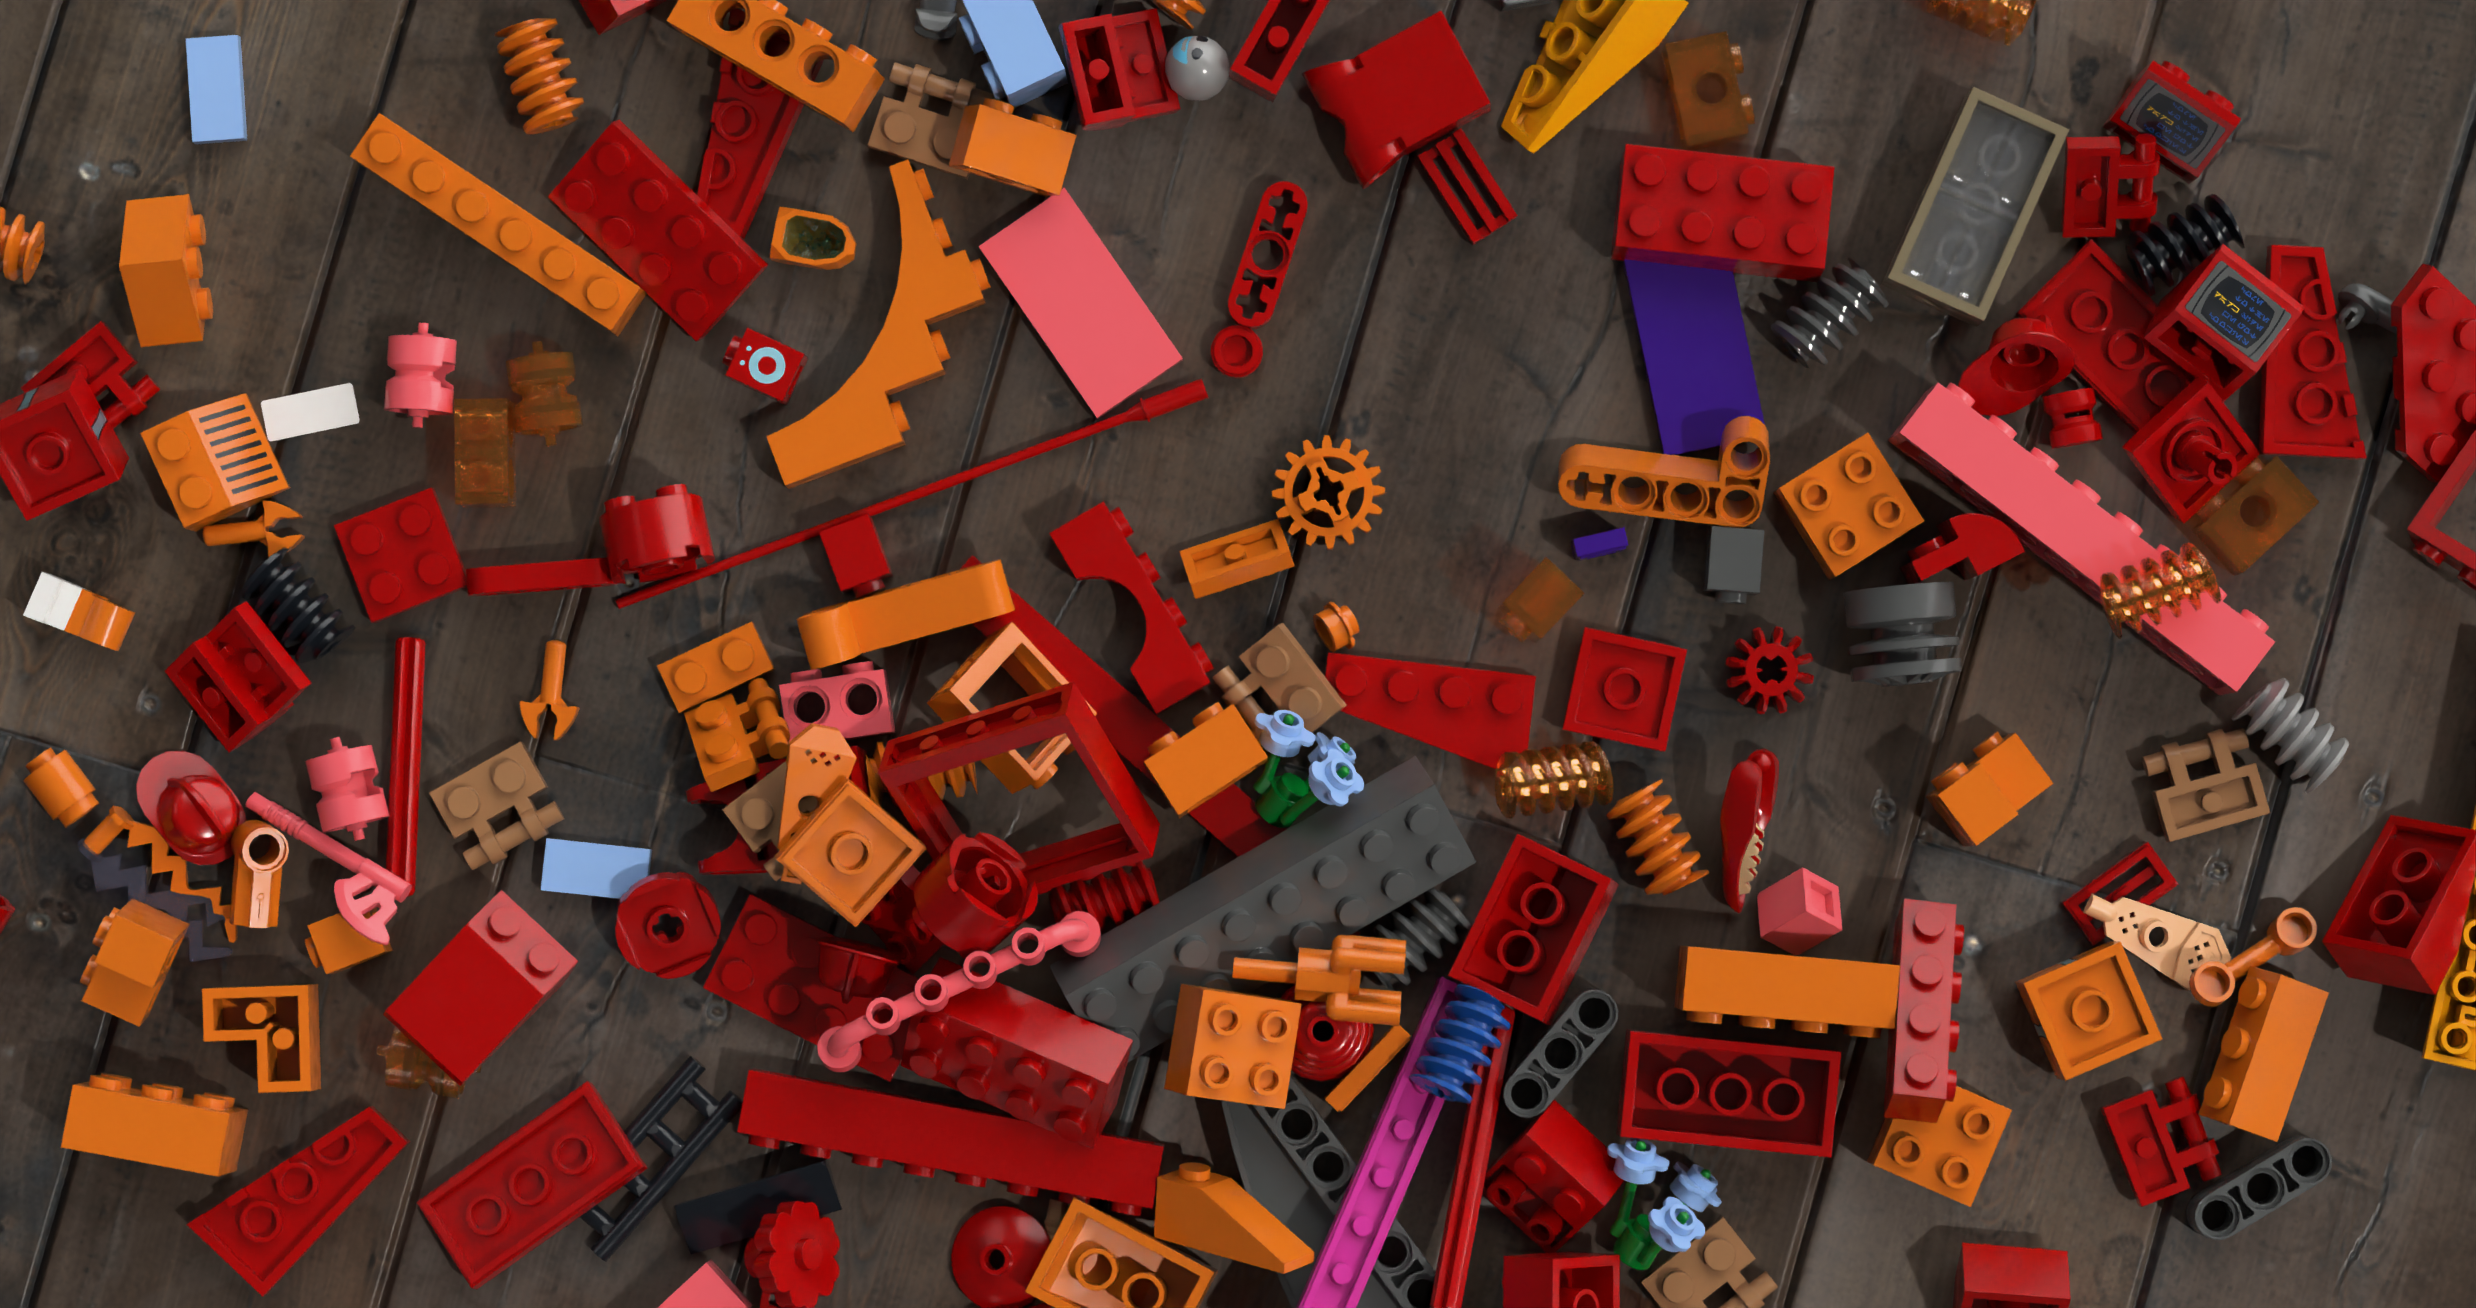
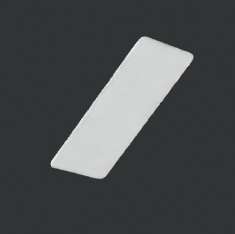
M351 383L261 402L269 441L353 425L360 421L354 389Z

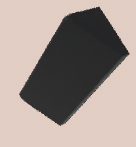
M828 1159L681 1202L674 1205V1209L692 1255L754 1236L760 1227L763 1215L776 1213L777 1207L781 1202H813L818 1207L819 1216L842 1210Z

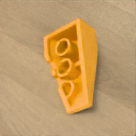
M1563 0L1554 22L1545 21L1539 35L1540 38L1545 40L1536 64L1524 70L1501 127L1523 147L1534 154L1658 47L1689 2L1686 0Z

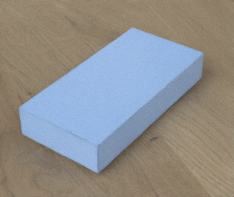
M238 35L185 38L192 142L194 144L247 141L241 37Z
M546 838L541 890L620 899L633 884L650 875L652 849Z

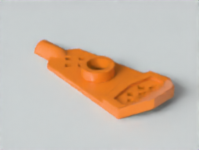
M811 723L788 742L787 768L777 843L779 850L789 841L791 834L798 831L845 777L849 779L857 757L838 728ZM808 795L816 797L817 806L812 812L803 813L799 811L798 804L803 797ZM786 867L783 868L781 881L796 884L802 883Z

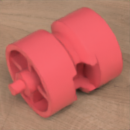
M418 323V332L412 333V335L388 336L387 365L395 370V376L386 381L384 410L408 414L407 417H413V428H423V418H429V415L453 414L454 386L447 382L445 378L448 373L455 370L457 341L449 338L434 337L433 334L428 333L429 323Z
M340 737L330 739L332 749L327 750L328 754L305 761L311 788L322 795V799L316 804L322 832L327 833L346 829L347 832H353L355 841L365 839L363 829L368 827L367 823L390 817L383 788L373 784V779L379 774L372 745L348 749V746H342Z

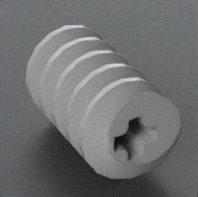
M2281 678L2272 683H2267L2254 693L2236 711L2232 720L2235 721L2249 715L2251 720L2245 733L2250 736L2260 730H2264L2266 735L2260 748L2264 751L2278 744L2281 750L2275 763L2279 766L2293 759L2296 765L2290 778L2294 781L2306 774L2311 777L2305 790L2307 794L2316 789L2339 766L2347 751L2349 741L2346 738H2339L2329 743L2334 726L2331 723H2324L2314 728L2319 711L2316 708H2310L2298 713L2304 702V696L2301 693H2295L2283 698L2289 687V681L2286 678Z

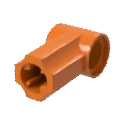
M256 819L248 820L236 828L231 838V851L235 858L229 922L232 925L249 928L277 927L282 865L288 857V842L284 834L266 822ZM268 834L270 838L268 852L261 858L252 859L249 855L250 843L255 837Z

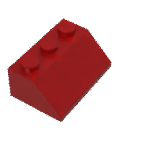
M1517 833L1448 976L1466 985L1485 991L1500 1002L1550 1026L1619 884L1613 879Z

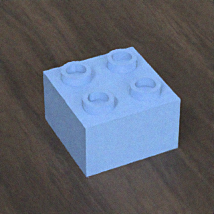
M962 0L967 14L959 17L961 27L973 53L976 54L984 50L989 62L981 65L996 100L1006 97L1008 103L1016 108L1068 84L1065 68L1033 0Z

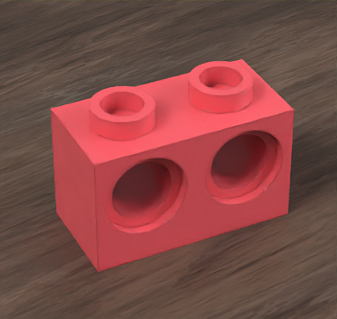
M873 661L843 665V675L822 678L821 669L790 673L791 683L779 685L783 716L790 731L789 742L811 724L801 720L797 713L798 701L807 693L819 694L825 703L824 714L819 720L812 723L838 728L845 740L896 733L886 670H874ZM860 685L871 686L877 695L875 708L865 715L855 714L848 702L851 691Z

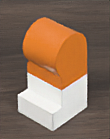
M41 572L23 616L109 649L119 651L135 612L108 601L109 599L55 575Z

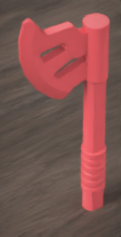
M254 792L247 799L246 808L258 814L263 820L268 821V823L281 831L293 836L296 840L304 842L356 874L349 879H339L335 882L334 895L336 905L344 920L356 932L371 941L388 945L390 938L385 925L397 913V906L394 901L403 902L409 895L412 885L311 826L306 820H302L301 817L296 816V814L286 808L284 809L283 806ZM375 887L372 894L357 900L353 898L369 888ZM376 907L380 909L369 919H365L363 916Z

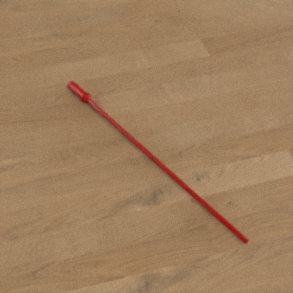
M1201 378L1144 400L1139 398L1140 401L1124 413L615 599L619 609L820 536L819 532L866 514L870 516L877 515L1118 425L1146 420L1149 423L1151 422L1150 419L1209 398Z

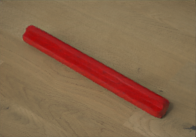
M400 637L395 642L388 807L390 817H388L386 870L412 885L407 897L414 894L416 880L426 644L423 639L417 637Z

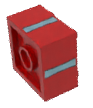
M76 369L0 403V476L26 521L120 480L129 456L80 369Z

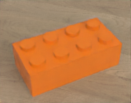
M1680 945L1674 1008L1687 1011L1686 1020L1692 1022L1722 1024L1723 1014L1739 1015L1738 1025L1775 1029V1019L1791 1020V1029L1796 1031L1828 1034V1023L1844 1025L1843 1034H1848L1849 1036L1880 1038L1881 1028L1895 1029L1900 965Z

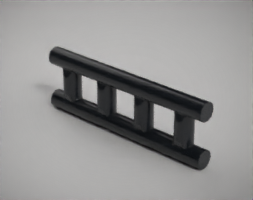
M691 1055L624 1130L635 1149L648 1137L670 1156L669 1160L650 1181L641 1173L624 1185L636 1197L616 1220L598 1205L580 1216L583 1221L601 1236L591 1247V1250L605 1262L608 1261L742 1108L743 1100L731 1090L719 1102L696 1082L706 1068ZM681 1097L705 1117L685 1141L661 1121Z

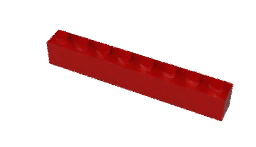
M756 1068L749 1069L737 1129L739 1133L749 1134L748 1144L779 1149L780 1140L801 1144L799 1152L801 1154L827 1159L831 1158L832 1150L852 1153L851 1163L882 1168L884 1159L904 1163L903 1172L907 1174L934 1178L935 1169L956 1173L954 1182L986 1187L988 1178L1008 1182L1007 1192L1037 1197L1039 1188L1059 1192L1058 1201L1071 1204L1073 1198H1077L1087 1204L1090 1203V1198L1111 1201L1110 1211L1134 1216H1141L1142 1207L1153 1209L1157 1177H1159L1165 1145L1101 1132L1093 1149L1075 1141H1068L1057 1133L1027 1120H1020L1011 1115Z

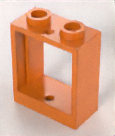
M1011 622L988 635L931 697L927 704L944 722L980 712L969 699L1000 665L1029 696L1069 682L1018 627ZM1088 704L1094 716H1096L1097 712ZM1065 733L1043 740L1026 760L1014 749L982 759L981 762L1014 794L1029 785H1032L1035 790L1043 786L1058 770L1054 761L1062 753L1068 755L1075 748Z

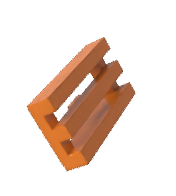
M1392 1025L1351 1072L1342 1077L1324 1096V1099L1337 1112L1339 1110L1342 1112L1411 1040L1409 1038L1411 1035L1400 1025Z

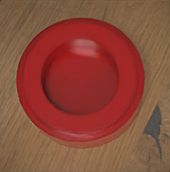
M1232 325L1222 329L1215 336L1211 345V358L1216 369L1224 376L1234 379L1245 378L1254 373L1261 364L1263 346L1258 335L1250 328L1242 325Z

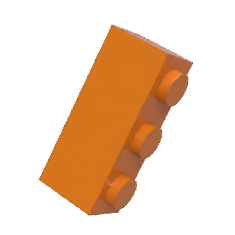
M2250 966L2246 979L2239 989L2238 1002L2229 1028L2222 1038L2221 1051L2211 1080L2205 1087L2204 1100L2198 1115L2278 1142L2329 992L2282 974Z

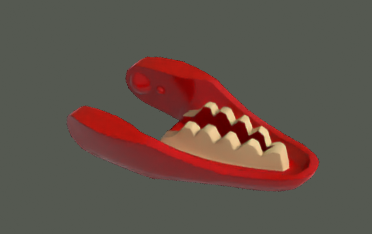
M1765 748L1756 749L1749 755L1746 761L1739 762L1731 771L1721 807L1723 892L1729 907L1739 914L1742 912L1745 896L1751 890L1749 881H1752L1758 873L1754 867L1761 862L1758 854L1763 850L1764 843L1760 839L1764 837V830L1772 817L1778 788L1779 761L1773 752Z

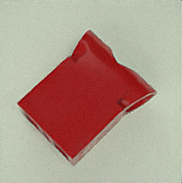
M1442 10L1364 51L1354 59L1322 65L1302 74L1321 111L1334 117L1345 127L1346 139L1343 153L1362 189L1367 188L1378 180L1404 155L1491 111V103Z

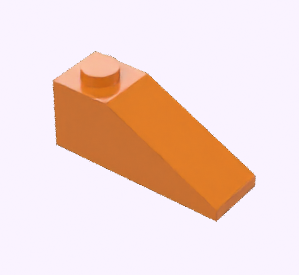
M1197 1162L1182 1163L1179 1165L1178 1170L1157 1177L1154 1238L1282 1274L1314 1262V1251L1231 1177L1210 1172L1211 1167L1209 1165Z

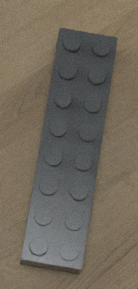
M1414 756L1365 784L1360 793H1351L1348 796V803L1344 806L1329 805L1159 902L1157 905L1101 936L1098 948L1092 954L1085 957L1067 955L1051 964L1050 968L1076 1016L1133 1040L1128 1062L1172 1038L1181 984L1250 993L1268 981L1232 978L1234 957L1298 963L1299 947L1327 949L1331 946L1336 936L1355 933L1475 864L1476 860L1435 784L1418 758Z

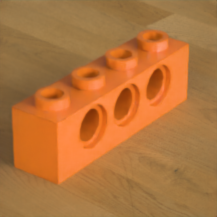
M678 0L666 20L678 32L851 132L855 131L885 80L878 70L874 68L877 59L852 44L849 45L846 51L829 42L833 36L831 32L807 18L802 26L785 17L789 9L777 0ZM733 9H745L746 18L743 25L737 30L725 31L723 21L727 13ZM779 34L790 36V45L784 54L777 57L768 56L767 46L774 36ZM825 59L833 60L835 69L832 76L824 82H813L811 72L815 64Z

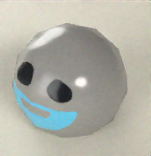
M1184 37L1175 43L1166 55L1165 73L1170 87L1184 99L1193 101L1208 100L1217 95L1229 80L1230 63L1227 53L1223 47L1209 37Z

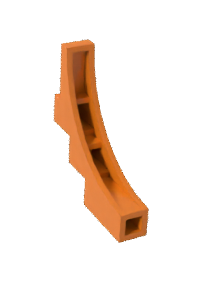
M909 159L889 166L900 208L902 252L897 288L884 327L863 363L833 396L803 419L766 436L784 485L788 489L906 445L902 432L910 430L908 420L900 400L890 403L888 396L945 375L942 362L951 358L940 329L930 332L928 325L986 304L981 291L991 288L980 258L970 262L965 249L949 256L945 255L944 249L952 247V242L942 217L935 220L931 219L925 201L934 198L924 169L913 171Z

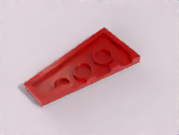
M370 1106L186 1225L263 1297L270 1292L411 1141L374 1106Z

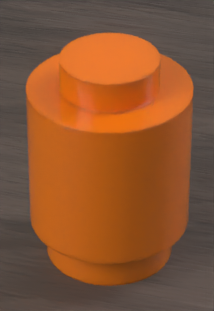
M49 748L25 766L31 774L23 782L51 819L54 821L58 818L65 828L82 818L99 804V801L92 794L96 790L67 750L56 755L53 749Z

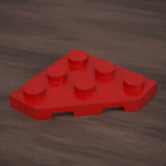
M2422 263L2391 304V326L2397 327L2398 356L2392 357L2394 399L2399 400L2400 428L2395 429V450L2429 481L2439 483L2476 429V305L2434 266Z

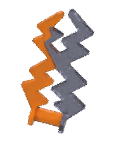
M113 805L105 819L86 839L82 838L78 842L79 851L92 862L96 891L128 886L129 901L134 898L153 908L165 909L169 915L189 923L190 925L184 938L189 937L190 962L230 956L233 952L230 947H203V919L188 920V906L206 903L207 927L223 919L228 940L230 943H234L238 938L237 925H232L229 922L231 904L221 905L222 886L200 889L190 888L188 885L187 861L183 860L179 855H168L170 847L153 825L135 821L122 807ZM123 829L129 830L127 848L152 843V874L173 871L170 890L147 893L146 865L120 870L122 854L104 857L102 851Z

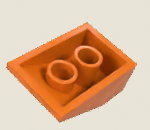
M1073 1198L1025 1292L1054 1308H1199L1218 1270L1176 1247L1154 1238V1236L1077 1198Z

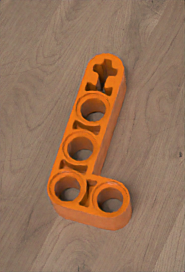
M1739 416L1731 420L1725 426L1722 433L1718 461L1590 444H1576L1569 447L1561 455L1558 477L1559 493L1562 499L1569 505L1578 508L1734 528L1746 527L1753 524L1759 518L1763 507L1770 465L1768 430L1759 419L1751 416ZM1742 442H1751L1758 446L1754 452L1742 454L1733 449ZM1579 472H1585V473H1587V474H1586V478H1585V479H1577L1578 473H1579ZM1605 474H1611V484H1605ZM1629 477H1639L1646 481L1639 488H1630L1621 482ZM1682 483H1690L1699 488L1696 492L1687 495L1677 493L1674 490L1676 486ZM1734 490H1743L1750 494L1747 499L1742 501H1733L1726 497L1729 492Z
M1001 559L873 593L858 599L855 598L808 612L796 620L810 669L814 670L847 661L862 653L1000 616L1014 611L1015 608Z

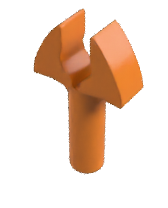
M264 500L262 501L264 513L258 520L205 526L203 529V540L207 546L260 541L268 547L269 558L285 547L289 549L288 553L305 538L304 535H291L280 538L276 533L269 532V528L274 527L279 520L284 518L299 519L303 518V516L287 506Z
M559 640L546 642L540 695L531 703L520 701V710L525 725L536 739L539 738V718L542 713L547 711L549 704L551 705V711L557 717L554 731L555 741L560 740L567 733L579 712V707L567 706L561 697L567 646Z

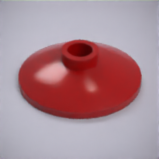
M997 1206L976 1213L961 1227L952 1248V1270L959 1288L968 1299L982 1308H1023L1031 1304L1037 1298L1026 1293L1025 1290L1051 1243L1050 1237L1043 1225L1034 1216L1015 1207ZM995 1249L1000 1250L1005 1257L1004 1265L1000 1269H995L990 1264V1255Z

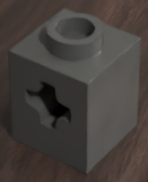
M1711 526L1708 529L1703 592H1715V602L1746 604L1747 595L1755 596L1760 593L1764 530Z

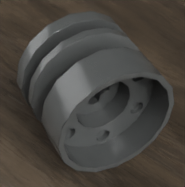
M1953 582L1896 585L1843 593L1846 627L1871 631L1870 641L1848 648L1849 656L1873 655L1874 663L1872 666L1851 668V682L1863 681L1881 685V687L1931 683L1948 674L1962 671L1961 658L1937 659L1936 655L1937 648L1959 645V637L1934 634L1935 623L1957 616Z

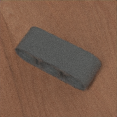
M1590 988L1577 993L1508 1074L1502 1084L1501 1096L1503 1103L1512 1113L1525 1118L1541 1114L1611 1032L1618 1020V1008L1616 1002L1609 994L1599 989ZM1592 997L1601 999L1607 1007L1605 1021L1600 1026L1594 1028L1585 1026L1579 1017L1581 1004ZM1557 1038L1569 1040L1574 1049L1571 1062L1561 1068L1550 1066L1545 1057L1548 1043ZM1521 1079H1533L1540 1088V1097L1537 1103L1528 1108L1516 1106L1511 1097L1514 1084Z
M2293 1136L2285 1139L2195 1194L2190 1199L2186 1208V1218L2189 1226L2196 1233L2213 1240H2223L2235 1235L2321 1183L2328 1176L2332 1168L2330 1151L2322 1142L2314 1138ZM2309 1146L2315 1155L2314 1167L2308 1173L2299 1175L2293 1168L2292 1157L2300 1147ZM2264 1173L2269 1178L2271 1184L2270 1192L2264 1200L2253 1202L2248 1196L2247 1184L2254 1175ZM2218 1200L2224 1205L2226 1218L2219 1227L2208 1229L2203 1223L2202 1211L2209 1202Z

